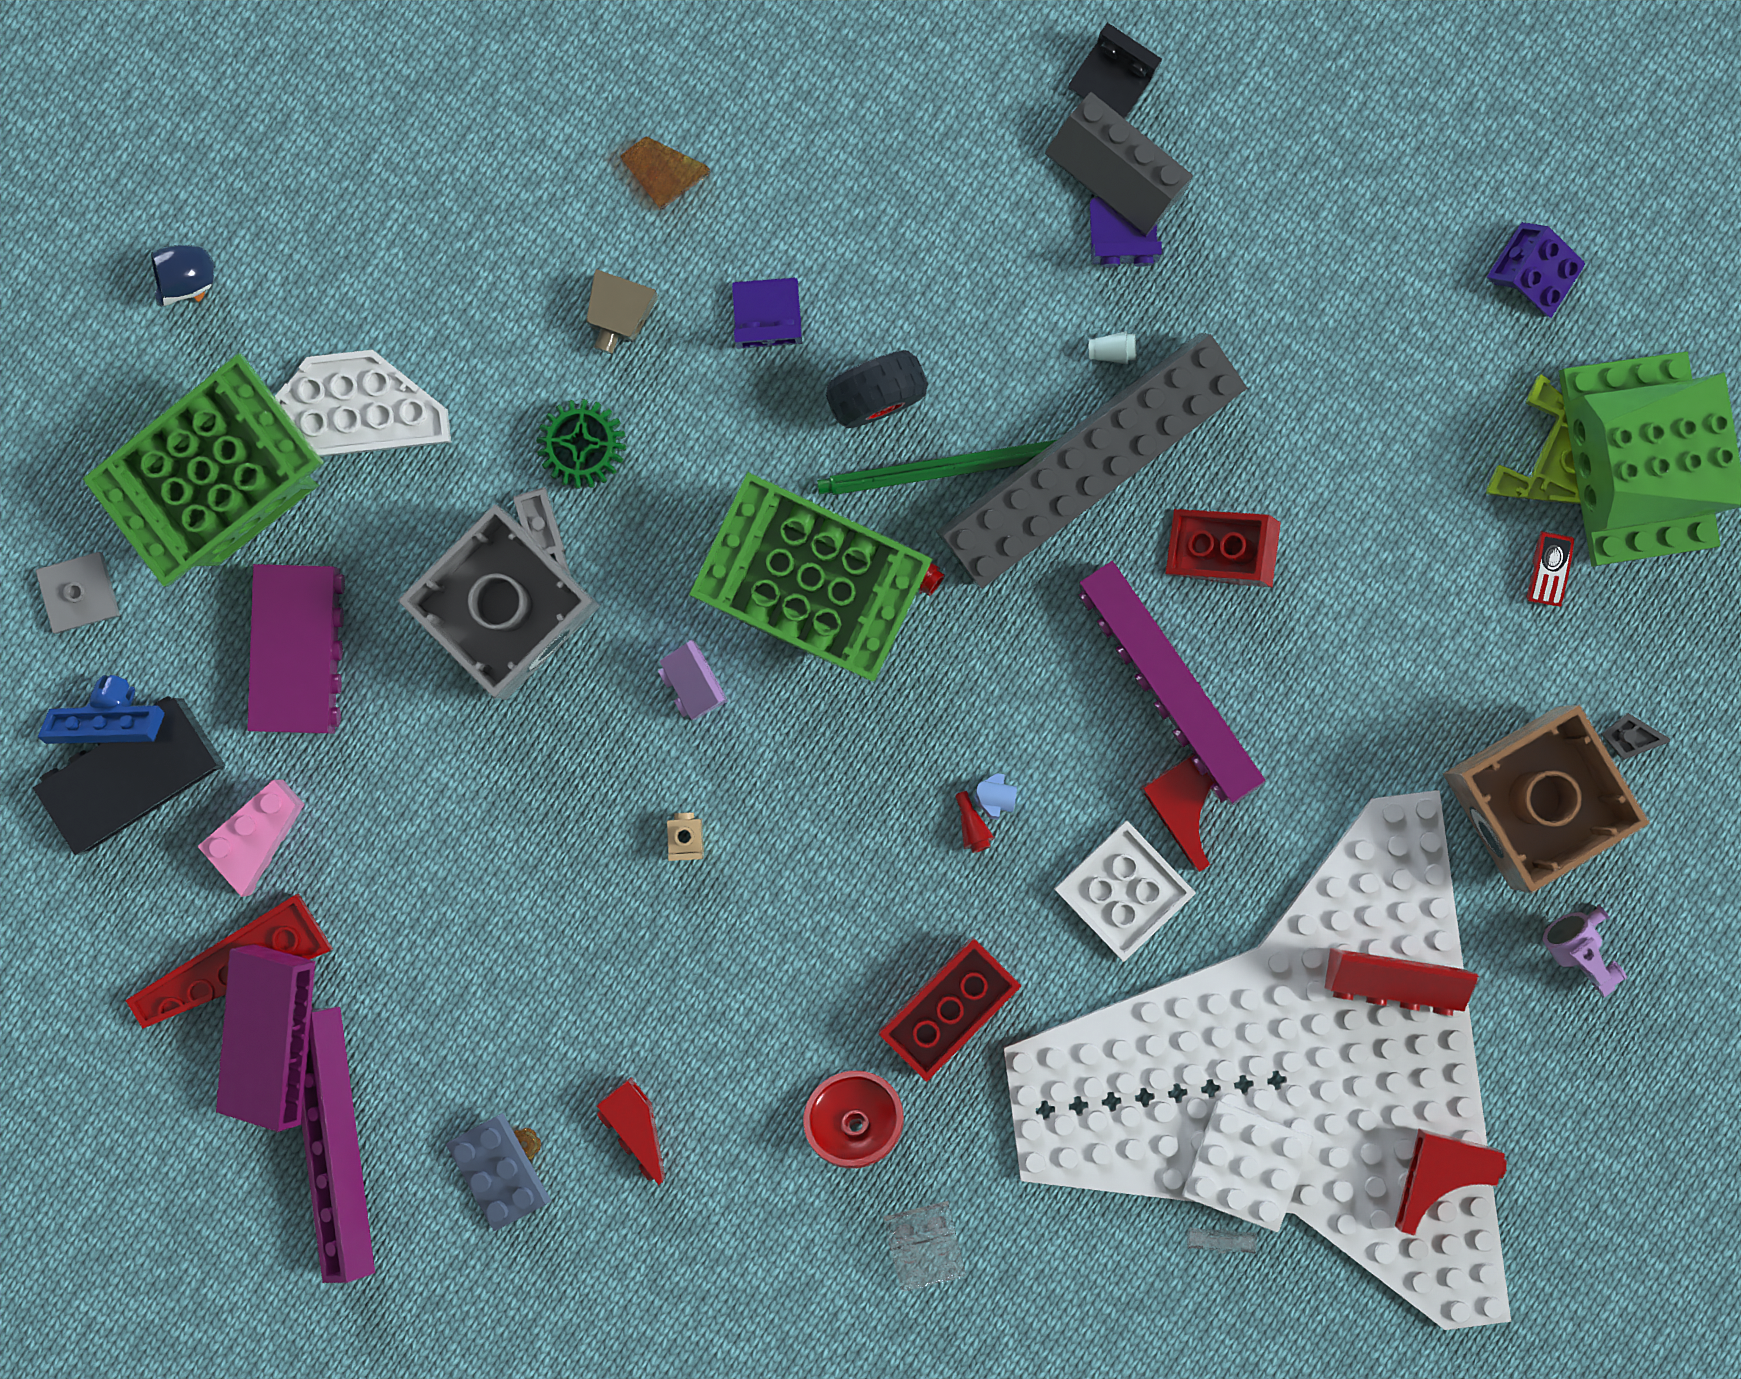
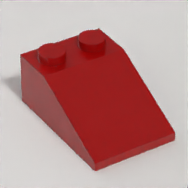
M1174 509L1165 574L1234 585L1272 588L1281 522L1268 514Z

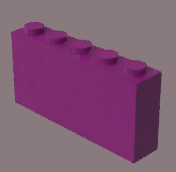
M253 564L247 731L335 734V727H339L341 712L340 708L336 707V694L341 693L342 678L341 674H337V661L342 660L343 644L342 641H338V628L343 627L344 610L339 607L340 594H344L345 577L343 574H340L339 568L334 566Z
M254 944L230 949L216 1113L276 1132L301 1125L316 961Z

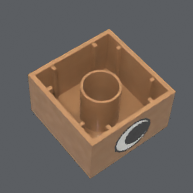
M1580 705L1555 707L1443 773L1510 889L1533 893L1650 824Z

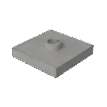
M103 552L92 553L35 570L53 634H59L120 616Z

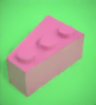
M273 780L197 847L241 897L252 895L258 880L264 870L268 868L278 846L285 839L305 804L284 780Z

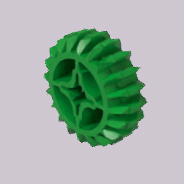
M582 399L580 409H577L574 400H569V411L565 412V409L559 404L556 406V410L560 416L555 418L550 413L546 415V418L552 423L551 426L540 425L539 429L546 433L547 437H537L536 442L540 445H546L547 448L537 451V455L542 458L549 457L543 462L542 466L545 470L555 466L550 475L554 480L564 474L562 478L564 486H568L572 478H574L576 489H581L583 479H586L589 488H594L595 482L593 477L598 476L602 483H606L607 479L603 474L606 469L613 475L617 473V470L610 465L612 461L619 464L623 463L624 459L615 453L616 451H626L627 446L623 443H617L616 440L626 437V434L621 430L614 431L621 424L618 418L608 422L613 413L609 408L599 414L601 411V404L599 402H595L591 410H589L587 399ZM578 419L573 433L557 437L560 430L567 423ZM589 419L597 421L605 428L608 441L590 436ZM584 436V439L592 444H589L588 448L584 447V451L579 452V449L571 444H574L576 440L579 441V437ZM556 447L573 452L574 469L564 466L559 461ZM606 451L598 464L585 469L591 454Z

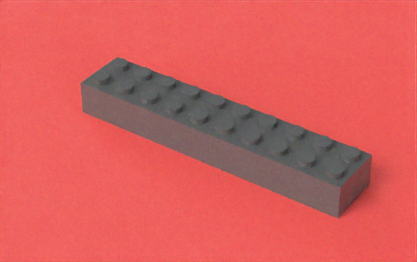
M1199 333L942 526L936 533L971 581L982 589L1248 388L1211 334Z

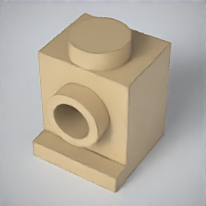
M694 812L674 813V820H667L668 861L703 859L702 818L694 819ZM682 830H687L691 835L687 843L681 842L678 838Z

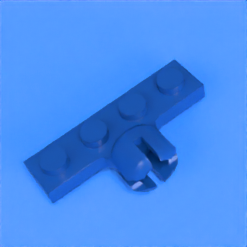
M103 675L96 681L87 706L82 708L49 709L38 738L45 744L154 742L165 712L158 706H131L135 697V688L130 686L124 678L115 675Z

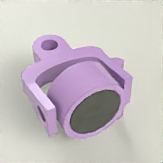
M1598 904L1597 909L1589 915L1581 912L1570 913L1555 920L1544 930L1543 942L1559 965L1563 967L1577 965L1585 973L1595 989L1605 998L1616 990L1614 986L1628 977L1615 961H1612L1605 968L1598 950L1601 946L1602 938L1595 929V926L1605 919L1610 920V917Z

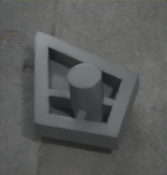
M1629 713L1624 714L1601 734L1622 760L1670 742L1668 737Z

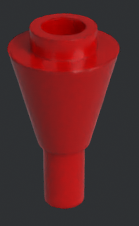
M968 791L956 794L955 797L962 814L961 826L964 849H971L972 853H977L990 848V841L995 839V837L978 812L974 810Z

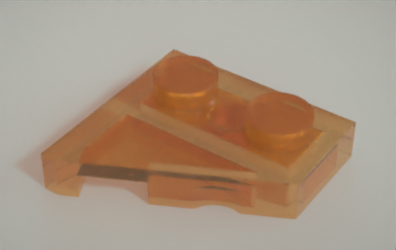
M647 136L620 155L621 160L660 211L711 173L707 165Z

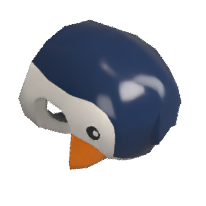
M173 245L151 252L152 266L157 285L155 298L158 306L171 305L176 301L192 297L199 302L204 297L206 290L213 283L214 268L216 267L212 257L204 248L194 245Z

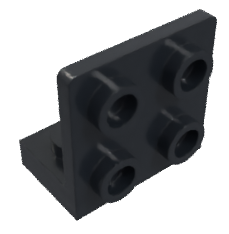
M1107 22L1099 34L1096 45L1070 81L1068 88L1083 99L1092 92L1125 119L1157 73L1162 58Z

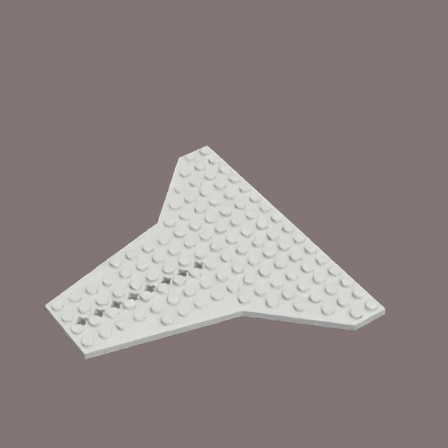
M1440 790L1371 798L1258 947L1003 1046L1021 1181L1196 1202L1183 1197L1182 1193L1216 1101L1218 1100L1313 1137L1286 1213L1296 1214L1444 1330L1511 1322L1493 1186L1469 1185L1445 1194L1426 1211L1417 1227L1415 1236L1402 1233L1395 1227L1419 1128L1488 1146L1469 1004L1464 1012L1454 1010L1453 1016L1433 1013V1007L1420 1005V1011L1400 1008V1002L1387 1000L1386 1006L1367 1003V996L1354 995L1353 1000L1339 999L1333 997L1334 991L1324 988L1330 948L1464 969ZM1273 1071H1278L1280 1076H1285V1081L1280 1084L1278 1089H1275L1273 1084L1267 1083V1078L1273 1076ZM1241 1075H1245L1249 1081L1252 1080V1086L1248 1087L1245 1093H1242L1239 1088L1234 1087V1083L1239 1082ZM1212 1079L1215 1085H1219V1090L1215 1091L1213 1097H1209L1207 1093L1201 1092V1087L1206 1086V1080ZM1179 1083L1181 1089H1186V1095L1181 1097V1101L1176 1102L1174 1097L1168 1096V1091L1173 1090V1084ZM1141 1088H1146L1148 1093H1153V1099H1150L1146 1106H1142L1141 1101H1135V1095L1140 1094ZM1108 1092H1113L1117 1098L1120 1097V1103L1115 1105L1114 1110H1109L1107 1105H1102V1100L1107 1098ZM1080 1096L1083 1102H1087V1107L1083 1108L1081 1114H1076L1073 1109L1069 1110V1104L1074 1103V1097ZM1046 1100L1049 1106H1054L1055 1108L1054 1112L1049 1114V1118H1043L1042 1114H1036V1108L1041 1107V1101Z

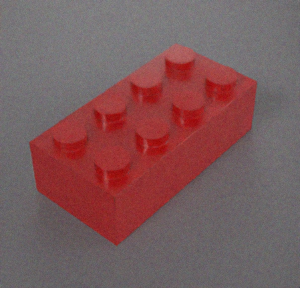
M972 936L879 1029V1035L927 1082L1022 986Z

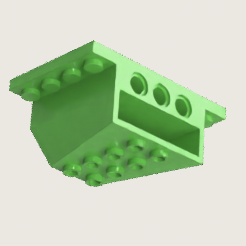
M1688 351L1559 370L1591 567L1721 547L1715 514L1741 507V463L1725 372L1692 379Z
M238 353L82 479L162 586L169 587L194 566H219L320 485L309 475L323 465L324 462L243 354Z
M747 472L689 595L803 652L875 682L930 566L932 558Z

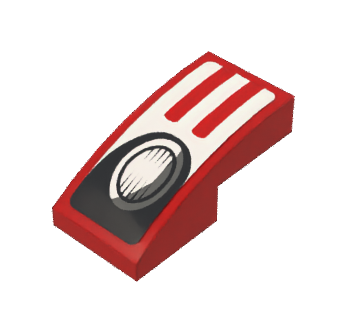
M1540 531L1532 560L1534 569L1526 595L1528 601L1561 607L1571 566L1574 537Z

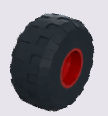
M901 350L864 362L836 376L828 383L826 397L836 421L849 429L880 420L920 401L926 396L928 383L918 358L909 351Z

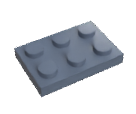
M503 1112L446 1143L448 1150L493 1231L520 1219L551 1201Z

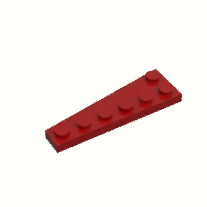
M295 894L125 1001L143 1029L226 995L230 949L254 944L311 960L330 952L333 948L300 894Z

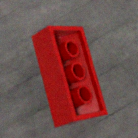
M1330 948L1324 988L1334 991L1333 997L1339 999L1353 1000L1354 995L1367 996V1003L1386 1006L1387 1000L1400 1002V1008L1420 1011V1005L1433 1007V1013L1453 1016L1454 1010L1465 1011L1477 984L1479 974L1461 968Z

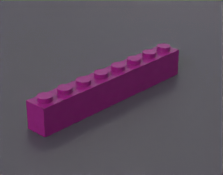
M1112 560L1080 581L1079 589L1081 593L1078 594L1080 601L1088 611L1092 608L1100 618L1096 623L1106 638L1112 635L1119 645L1115 648L1118 656L1125 665L1131 663L1137 671V674L1134 675L1136 682L1144 692L1150 690L1157 701L1153 703V706L1163 720L1169 718L1173 723L1175 729L1172 730V733L1182 747L1188 745L1195 755L1191 758L1194 766L1201 775L1207 773L1214 784L1210 788L1216 798L1221 803L1226 801L1231 807L1263 786L1266 779L1114 561Z
M341 1007L316 1008L311 1010L301 1123L322 1283H348L374 1274L375 1267Z

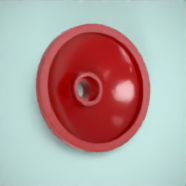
M855 1070L841 1072L823 1081L808 1099L803 1117L804 1132L813 1151L829 1164L850 1169L866 1167L883 1159L897 1144L904 1125L903 1107L895 1089L878 1075ZM854 1124H862V1128L859 1131L851 1130Z

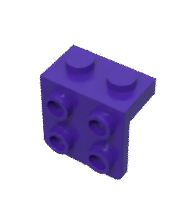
M1099 197L1091 200L1089 205L1091 264H1100V267L1114 268L1124 263H1134L1136 267H1147L1158 262L1162 255V242L1157 241V225L1145 237Z

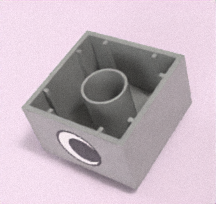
M496 504L398 600L494 698L507 700L600 607L505 510Z

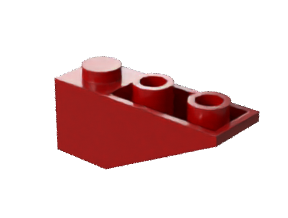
M630 1077L597 1104L600 1110L597 1115L608 1129L613 1127L619 1134L618 1142L628 1155L634 1153L641 1162L638 1167L645 1178L650 1182L654 1179L660 1185L665 1179V1172L652 1102L634 1079Z

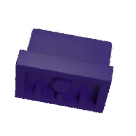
M1521 222L1487 278L1494 285L1517 289L1544 316L1553 317L1584 268L1585 262L1549 226Z
M797 278L732 283L735 320L734 338L737 349L803 344Z

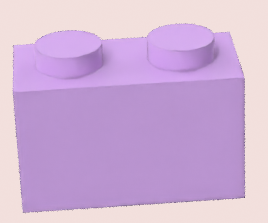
M693 640L660 660L663 668L658 670L666 687L673 686L679 697L674 702L683 717L689 715L691 720H695L728 702L698 644Z

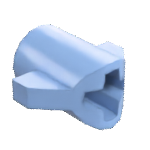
M996 773L987 780L981 781L977 786L974 802L990 819L999 820L1000 811H1014L1017 786L1004 784L1005 774Z

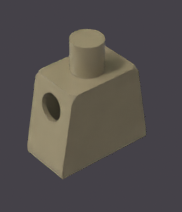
M596 269L586 320L589 327L599 331L594 348L612 355L618 338L633 342L658 299L656 290Z

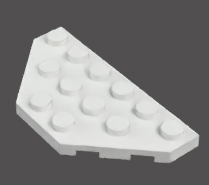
M374 350L306 357L298 367L300 369L288 384L285 383L275 396L319 457L451 443L448 410Z

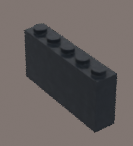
M167 696L153 705L158 706L165 712L154 742L97 743L98 746L88 753L86 750H82L68 759L70 764L60 771L58 768H54L40 777L42 782L33 787V790L75 856L89 853L225 766V763L184 698L172 699L170 696Z

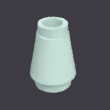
M1127 331L1089 340V359L1128 364V361H1136V335L1127 334Z

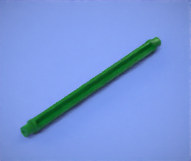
M1057 440L831 475L828 479L817 480L819 495L828 493L838 495L1025 465Z

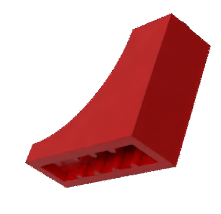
M1191 753L1140 789L1195 871L1200 872L1210 865L1200 841V814L1204 801L1211 790L1210 786L1214 783L1207 773L1204 775L1199 773L1191 760L1195 755Z
M1419 1128L1395 1227L1402 1233L1415 1236L1417 1227L1426 1211L1445 1194L1469 1185H1491L1497 1187L1499 1179H1503L1507 1169V1160L1504 1159L1505 1153L1497 1148Z

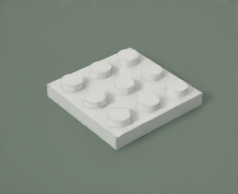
M1127 820L1054 888L1123 962L1196 894Z
M1217 1100L1182 1195L1201 1204L1279 1232L1313 1137Z

